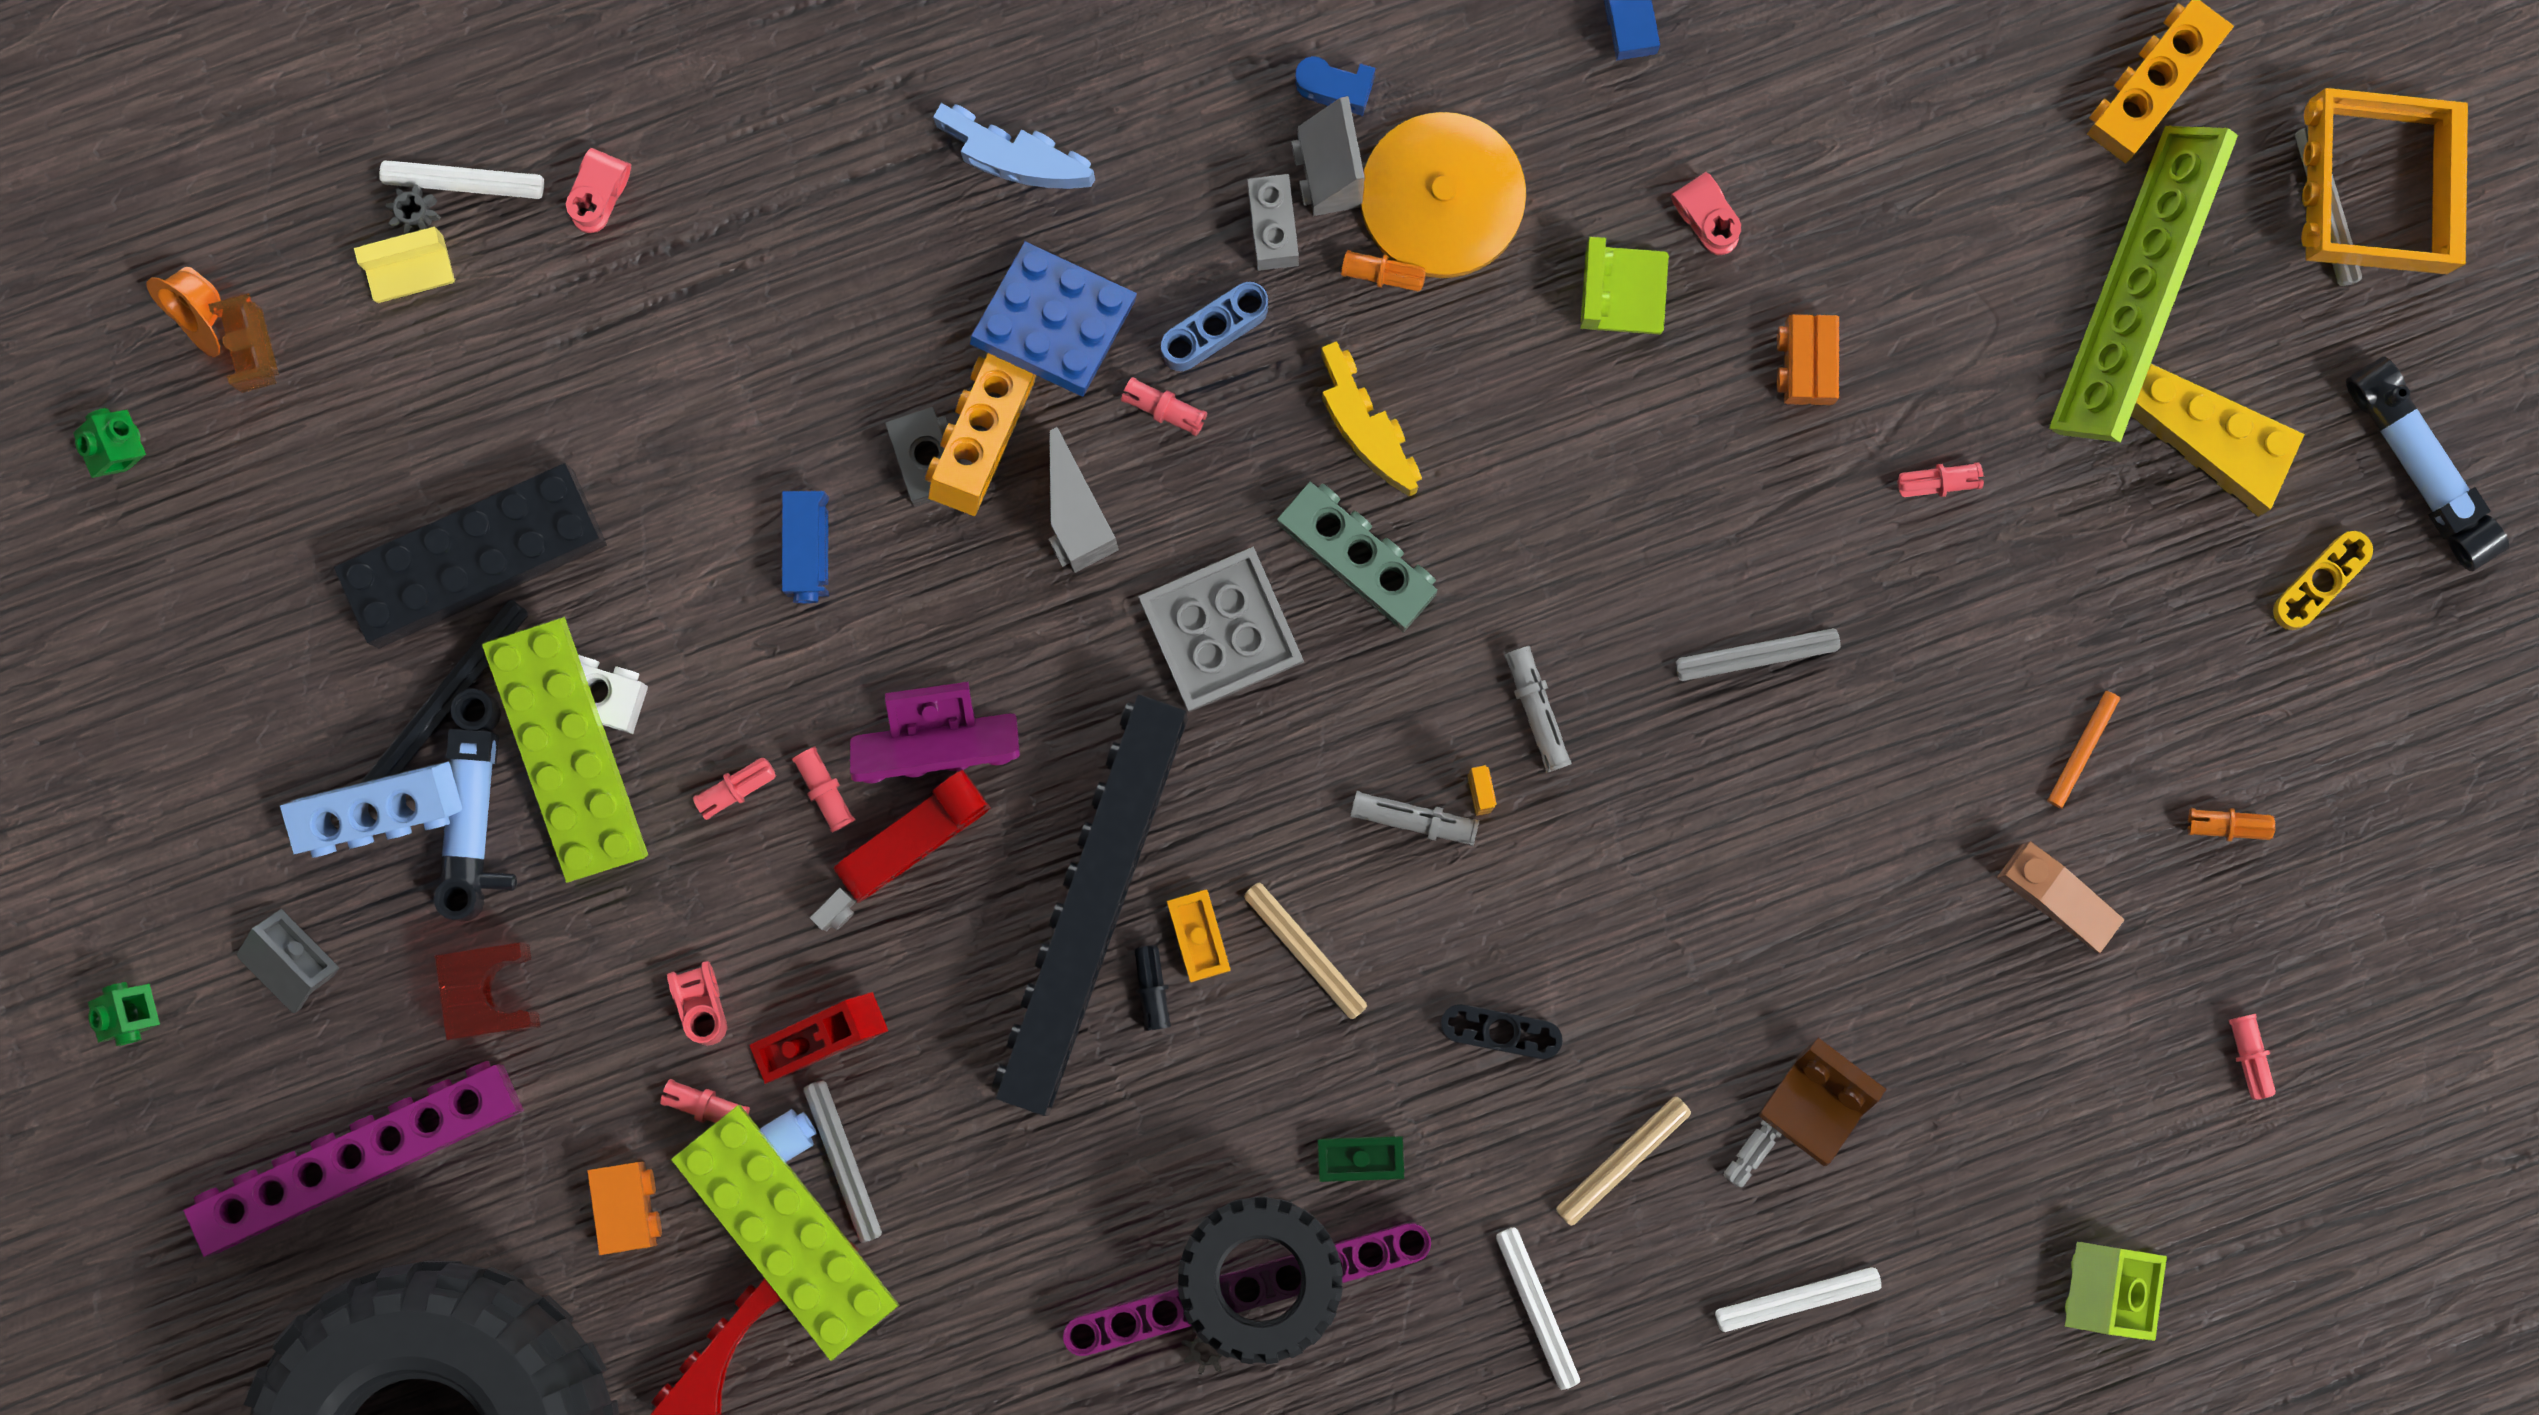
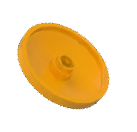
M1449 112L1429 113L1411 118L1393 128L1379 141L1364 168L1365 181L1361 211L1371 238L1385 255L1389 256L1390 260L1423 267L1427 277H1459L1482 269L1506 250L1520 226L1525 209L1526 186L1519 160L1511 146L1497 131L1475 118Z

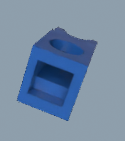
M1311 56L1298 64L1295 74V85L1302 97L1327 106L1341 97L1348 96L1351 112L1363 116L1375 79L1376 68L1359 64L1357 74L1330 67L1324 59Z

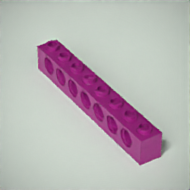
M489 1061L477 1064L465 1071L468 1078L452 1084L450 1079L434 1084L426 1089L429 1096L416 1102H413L412 1097L400 1100L388 1106L390 1114L375 1120L373 1115L359 1119L349 1125L350 1133L337 1139L334 1133L325 1135L311 1142L312 1150L297 1157L295 1151L289 1152L272 1160L273 1168L258 1175L257 1170L254 1169L233 1178L234 1187L220 1193L216 1187L193 1197L195 1205L183 1211L203 1257L217 1255L523 1112L524 1109L504 1065L491 1066ZM468 1090L474 1091L479 1099L477 1109L471 1114L464 1112L460 1104L462 1095ZM429 1108L436 1110L440 1117L439 1126L433 1132L427 1131L422 1125V1116ZM391 1126L397 1128L401 1135L400 1144L394 1150L388 1149L383 1142V1135ZM352 1144L356 1145L362 1153V1160L356 1168L349 1167L344 1158L346 1149ZM312 1163H317L323 1171V1178L317 1186H312L306 1179V1170ZM273 1181L279 1182L284 1190V1196L278 1204H273L267 1196L268 1186ZM234 1199L241 1201L245 1208L244 1216L238 1223L233 1221L228 1213L229 1205Z

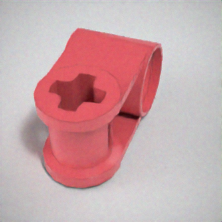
M593 148L587 151L566 201L567 212L579 230L585 233H595L605 227L618 197L622 194L631 172L630 163ZM592 203L596 210L594 212L587 211L582 216L580 209H588Z
M1703 173L1671 194L1672 202L1684 221L1691 226L1710 253L1725 255L1736 248L1741 233V222L1726 201L1720 187L1709 173ZM1715 226H1718L1720 230L1728 228V238L1725 239L1723 235L1715 237L1713 235Z
M702 962L700 968L678 975L674 971L668 973L667 979L670 992L678 1008L686 1036L692 1041L706 1046L720 1042L726 1034L727 1021L719 998L717 980L710 962ZM710 1014L715 1020L714 1030L711 1034L700 1037L695 1029L696 1021L700 1016Z

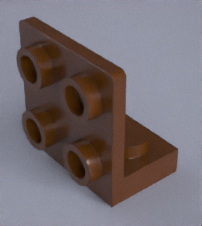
M1818 1037L1799 1055L1760 1111L1759 1117L1821 1165L1827 1166L1832 1162L1861 1117L1879 1102L1887 1089Z

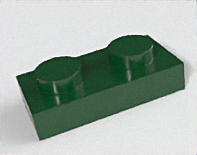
M1403 1136L1318 1139L1319 1182L1404 1179Z

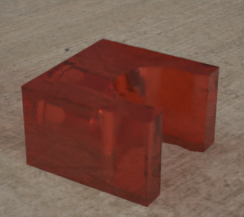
M518 942L435 955L446 1040L459 1041L541 1028L539 1013L524 1010L511 1014L504 1012L496 1005L491 993L495 975L504 966L512 963H525L531 960L529 944Z

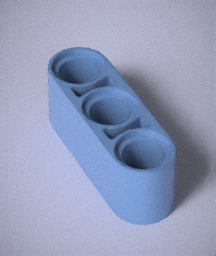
M1255 282L1239 284L1171 328L1164 334L1161 341V352L1165 364L1175 371L1191 369L1259 325L1268 313V296L1265 289ZM1245 296H1254L1260 300L1261 306L1256 312L1246 313L1239 308V301ZM1219 318L1226 323L1227 327L1222 334L1212 336L1204 331L1203 326L1209 319ZM1178 340L1188 342L1192 347L1191 352L1184 358L1173 357L1168 351L1173 342Z

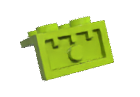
M1589 237L1585 250L1580 329L1662 334L1665 320L1669 254L1665 251L1606 247V238Z

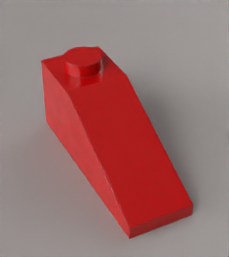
M873 992L844 1000L760 1039L749 1046L766 1084L855 1047L889 1030Z

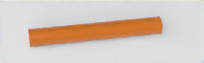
M2109 691L2104 692L2047 800L2050 804L2061 809L2063 808L2120 700V697Z

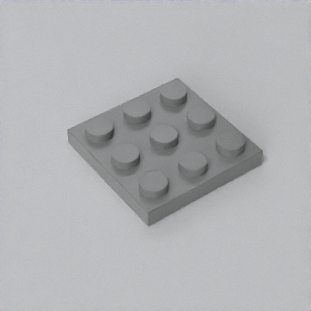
M1254 546L1138 596L1188 712L1304 663Z

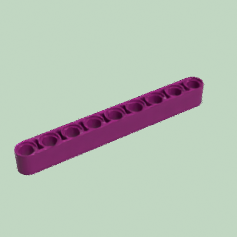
M1412 1222L1334 1243L1342 1262V1283L1424 1259L1431 1248V1238L1428 1232L1421 1225ZM1409 1230L1417 1231L1423 1237V1246L1415 1254L1404 1253L1399 1245L1400 1237ZM1367 1242L1377 1243L1382 1248V1258L1374 1266L1364 1265L1358 1258L1360 1247ZM1291 1255L1220 1275L1219 1283L1223 1298L1234 1312L1239 1313L1298 1296L1301 1280L1292 1289L1282 1288L1276 1281L1277 1271L1286 1265L1296 1267L1301 1274L1298 1262ZM1251 1277L1258 1282L1260 1292L1255 1299L1245 1301L1237 1296L1235 1285L1239 1279ZM1178 1288L1079 1315L1073 1318L1065 1327L1063 1341L1066 1348L1072 1354L1088 1356L1192 1325L1188 1323L1184 1315ZM1163 1300L1172 1302L1177 1308V1318L1169 1324L1160 1323L1153 1314L1156 1303ZM1127 1312L1135 1318L1136 1329L1132 1334L1123 1336L1114 1330L1112 1321L1116 1314ZM1078 1324H1087L1093 1328L1095 1332L1094 1343L1088 1347L1076 1345L1071 1335L1073 1327Z

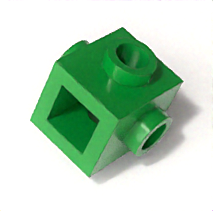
M108 408L95 410L85 416L86 421L73 432L77 451L83 457L91 478L126 472L146 455L140 441V432L137 426L133 424L128 409L110 412Z
M127 982L106 986L102 988V996L88 1002L89 1024L93 1031H95L98 1043L115 1040L116 1046L131 1044L142 1040L140 1033L160 1025L150 984L129 988Z

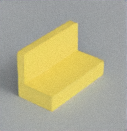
M435 226L354 248L357 263L366 271L372 298L376 303L445 286L455 281L444 236Z

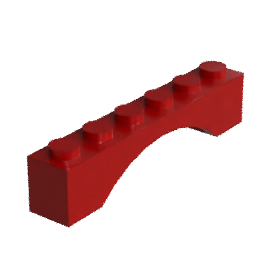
M850 1242L851 1245L858 1252L859 1248L856 1247L852 1242ZM766 1279L757 1288L750 1284L734 1303L739 1307V1310L729 1321L722 1317L706 1336L712 1342L702 1354L695 1350L679 1368V1371L684 1375L674 1387L667 1383L651 1401V1404L656 1408L650 1415L722 1414V1391L725 1377L737 1345L751 1325L770 1307L782 1300Z

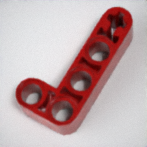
M964 770L946 779L933 790L934 795L834 866L833 870L856 903H860L876 893L991 809L988 802Z

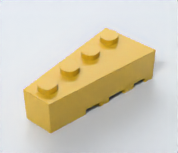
M2150 364L2131 414L2135 420L2164 443L2171 444L2185 456L2184 459L2196 468L2200 467L2218 482L2217 485L2230 495L2234 494L2244 502L2247 508L2258 517L2271 510L2305 435L2153 364Z

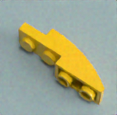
M1337 341L1322 347L1321 356L1335 386L1323 392L1322 400L1343 438L1358 457L1388 484L1407 496L1416 494L1418 490L1416 482L1422 480L1414 458H1405L1400 446L1401 443L1405 442V437L1397 419L1390 421L1386 411L1370 417L1368 412L1373 411L1374 408L1365 387L1358 389L1354 382L1352 374L1357 373V368L1349 350L1341 351Z

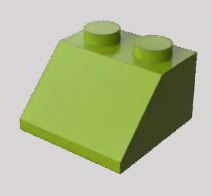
M2077 1242L2075 1254L2071 1261L2072 1279L2070 1293L2065 1304V1327L2155 1341L2167 1256Z

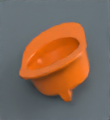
M191 267L182 268L166 280L151 277L147 281V290L156 304L176 321L200 350L208 356H218L220 354V345L212 329L221 313V299L216 288Z

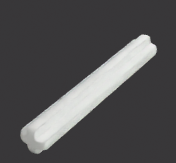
M387 160L381 163L379 172L380 181L385 185L413 187L416 184L420 188L534 199L542 198L544 192V179L536 174Z
M1515 1227L1499 1232L1496 1235L1497 1242L1555 1381L1561 1390L1569 1389L1580 1383V1378L1520 1234Z
M1870 1267L1718 1309L1716 1311V1320L1719 1329L1727 1332L1874 1292L1882 1288L1880 1275L1876 1268Z

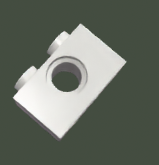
M578 655L589 687L591 688L597 682H606L608 686L607 697L602 702L595 703L602 724L633 734L648 689L647 685L638 681L639 673L616 666L613 673L598 669L599 661Z

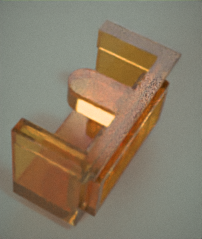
M250 293L208 304L210 312L220 317L223 322L226 334L223 337V345L230 350L236 374L227 376L229 384L241 393L276 384L275 376L279 375L263 310L259 305L251 301Z

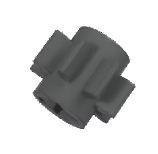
M416 184L413 186L412 192H403L397 188L396 193L398 197L394 203H386V207L395 214V217L389 221V224L394 229L405 225L404 234L427 229L431 225L432 220L437 221L441 218L430 208L436 204L437 199L432 194L422 199V189ZM417 205L421 209L420 212L412 213L411 218L406 215L407 210L414 211Z

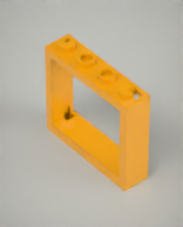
M2325 88L2309 99L2304 111V122L2308 126V142L2303 152V162L2307 166V182L2302 193V202L2304 206H2307L2306 223L2301 235L2302 245L2306 247L2305 260L2438 274H2449L2465 265L2468 103ZM2333 114L2434 125L2432 253L2331 243Z

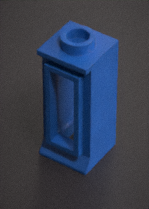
M782 491V591L787 597H793L794 603H818V596H829V591L823 587V585H828V510L825 506L829 501V496L825 491Z

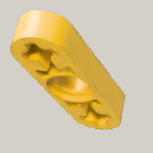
M2358 531L2346 532L2337 537L2276 600L2273 607V615L2276 622L2288 630H2297L2308 625L2371 560L2373 546L2370 539ZM2354 542L2357 543L2359 548L2356 554L2360 557L2359 559L2353 557L2341 567L2334 563L2347 551L2343 543L2347 545ZM2316 570H2327L2333 576L2334 585L2329 592H2321L2314 587L2312 576ZM2305 594L2312 598L2299 611L2303 616L2302 619L2298 616L2293 619L2288 618L2286 614L2290 608L2286 602L2293 604L2299 601Z

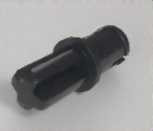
M1155 945L1138 947L1135 949V958L1140 988L1135 989V991L1140 993L1144 1031L1171 1027L1165 991L1169 989V986L1163 983L1159 948Z

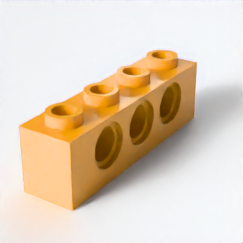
M2191 0L2186 7L2180 3L2175 6L2163 22L2169 29L2161 39L2155 35L2151 37L2138 54L2144 59L2136 71L2128 67L2113 86L2120 92L2111 103L2104 98L2089 117L2095 124L2088 131L2087 135L2125 164L2138 151L2234 27V25L2200 0ZM2179 38L2186 41L2190 47V53L2183 54L2178 52L2173 45V39ZM2148 71H2159L2165 78V85L2159 86L2152 83L2148 77ZM2132 102L2136 104L2140 109L2141 116L2134 118L2127 115L2123 109V103Z
M990 353L987 354L986 358L978 357L970 380L975 381L971 392L963 390L955 413L960 415L956 425L948 423L943 434L940 447L945 448L940 459L933 457L925 476V481L931 482L928 499L976 516L1034 385L1035 374ZM991 392L998 393V394H1000L1002 397H999V398L991 397V396H989L987 393H991ZM982 426L985 427L987 431H977L972 427ZM966 459L973 464L963 465L958 463L957 460Z

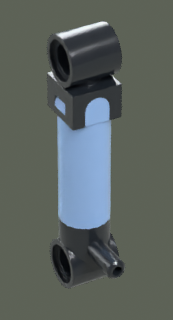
M2380 357L2346 379V387L2356 405L2365 413H2369L2431 508L2432 512L2428 514L2443 539L2449 537L2450 548L2459 563L2468 571L2473 572L2509 549V541L2504 530L2493 517L2486 515L2491 510L2476 487L2469 489L2410 399V390L2406 386L2404 378L2396 365L2387 357Z
M466 689L458 693L451 705L452 718L462 730L449 729L446 758L451 760L450 766L463 810L448 816L450 824L445 825L440 884L434 895L437 911L445 918L460 922L471 921L483 910L485 901L481 889L513 891L517 886V876L515 874L483 872L492 765H497L499 735L490 731L499 723L501 710L496 699L477 689ZM475 701H482L485 705L484 716L477 722H470L467 717L468 707ZM463 888L468 894V903L461 911H455L451 906V896L456 890Z

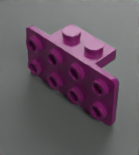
M969 682L885 693L890 731L856 735L850 739V774L852 781L877 783L889 777L903 775L906 777H919L931 771L945 769L961 771L973 765L987 763L991 765L1006 764L1020 756L1017 717L1015 714L1010 713L975 718Z

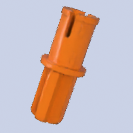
M1347 250L1341 275L1343 277L1348 276L1376 282L1377 287L1382 288L1383 284L1420 291L1424 285L1426 271L1425 268L1389 260V256L1385 254L1383 258Z
M2190 808L2188 823L2191 826H2188V835L2219 836L2226 837V841H2232L2233 837L2270 840L2273 839L2275 833V820L2271 815L2235 813L2234 808H2229L2227 812L2196 810L2195 808Z

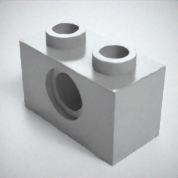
M1289 174L1247 179L1257 270L1299 266Z

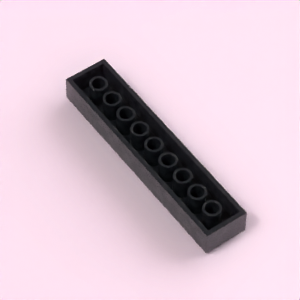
M1139 694L1135 704L1127 702L1120 721L1121 730L1125 731L1121 744L1113 742L1105 764L1108 766L1107 769L1111 770L1107 784L1099 782L1091 804V806H1094L1093 809L1097 810L1093 823H1084L1077 846L1083 849L1078 864L1071 862L1063 883V886L1069 889L1064 904L1057 902L1049 923V926L1055 929L1051 943H1042L1035 962V967L1041 969L1036 985L1028 983L1020 1007L1027 1009L1022 1025L1014 1023L1007 1041L1006 1048L1013 1050L1008 1065H999L992 1084L993 1089L999 1090L996 1096L997 1100L1043 1116L1050 1115L1188 721L1186 710Z

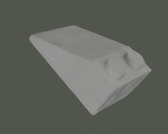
M1346 96L1337 99L1298 126V140L1291 141L1295 165L1303 164L1306 180L1299 181L1303 205L1311 204L1313 216L1359 208L1363 202L1365 177L1349 97Z
M1058 427L1050 430L1051 526L1055 535L1050 537L1049 541L1062 567L1070 563L1074 573L1118 551L1119 548L1110 526Z

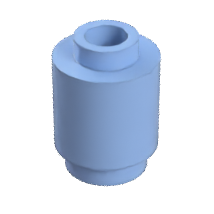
M791 1109L760 1128L785 1162L814 1145L811 1137L816 1134V1130L804 1112L797 1115Z

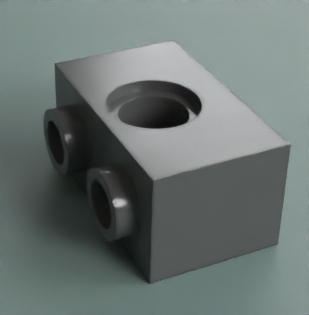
M930 407L885 422L911 501L915 507L933 502V500L928 499L931 482L925 481L929 465H922L917 462L919 451L927 446L935 447L939 450L938 458L940 459L945 449L940 447V443L948 425L946 416L937 417L934 408Z

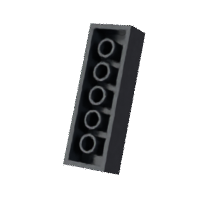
M563 463L339 564L334 569L366 642L380 649L607 546V543L574 470L566 463Z

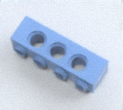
M449 762L298 798L280 805L293 853L298 854L310 851L312 858L337 851L335 844L348 842L349 849L373 843V835L385 833L387 839L401 837L412 833L410 826L423 823L425 830L450 824L448 816L463 810ZM406 794L413 798L415 811H412L407 806ZM369 804L373 805L376 809L377 820L370 816L368 812ZM331 813L339 820V830L331 822Z

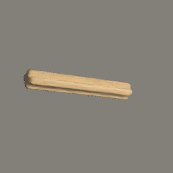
M1256 883L1245 893V900L1350 1019H1354L1361 1014L1367 1007L1362 997L1263 884Z
M1672 1097L1557 1206L1558 1214L1569 1225H1575L1690 1116L1691 1111L1680 1098Z

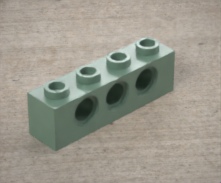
M1310 481L1277 519V525L1404 633L1436 596L1438 589L1433 586L1436 579L1420 565L1417 564L1413 569L1403 561L1401 557L1404 555V552L1390 539L1385 537L1381 542L1369 532L1372 525L1358 512L1353 510L1349 515L1338 505L1341 499L1323 483L1316 487ZM1330 517L1335 519L1340 525L1339 532L1332 537H1324L1319 534L1316 525L1322 518ZM1356 544H1363L1370 549L1372 557L1367 563L1356 564L1348 556L1349 549ZM1388 571H1395L1401 575L1404 584L1397 591H1387L1380 584L1381 575Z

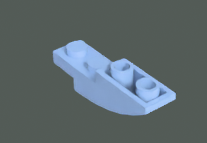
M941 103L933 116L937 128L965 143L960 151L963 161L984 172L1009 181L1045 188L1072 189L1091 187L1095 181L1094 171L1089 168L1091 163L1086 158L1073 151H1070L1068 155L1054 148L1056 143L1052 139L1038 131H1034L1031 135L1021 129L1014 143H1011L1012 137L1004 130L994 125H990L988 129L974 122L976 118L974 114L955 104L951 109Z

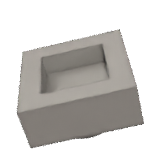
M839 888L810 919L826 932L831 927L837 931L853 916L854 912L850 908L856 901L845 890Z

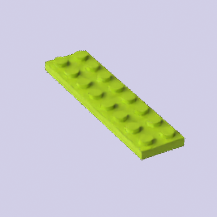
M2164 127L2049 429L2063 436L2121 442L2238 135L2229 128Z

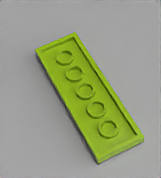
M565 617L483 643L482 646L566 883L647 857L646 846Z
M737 1105L671 1159L830 1361L834 1360L900 1306L741 1105Z

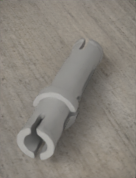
M1530 646L1505 654V659L1511 669L1517 688L1514 691L1516 699H1521L1546 773L1571 765L1572 762L1565 749L1545 691L1548 688L1546 680H1541Z
M1360 791L1356 792L1351 812L1352 818L1369 820L1426 834L1430 840L1436 841V838L1439 837L1468 844L1469 846H1474L1480 821L1444 813L1443 808L1435 806V809L1432 810L1372 796Z

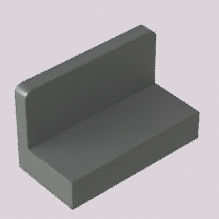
M282 909L253 927L237 952V957L292 1013L300 1010L309 995L333 978L339 970V967Z

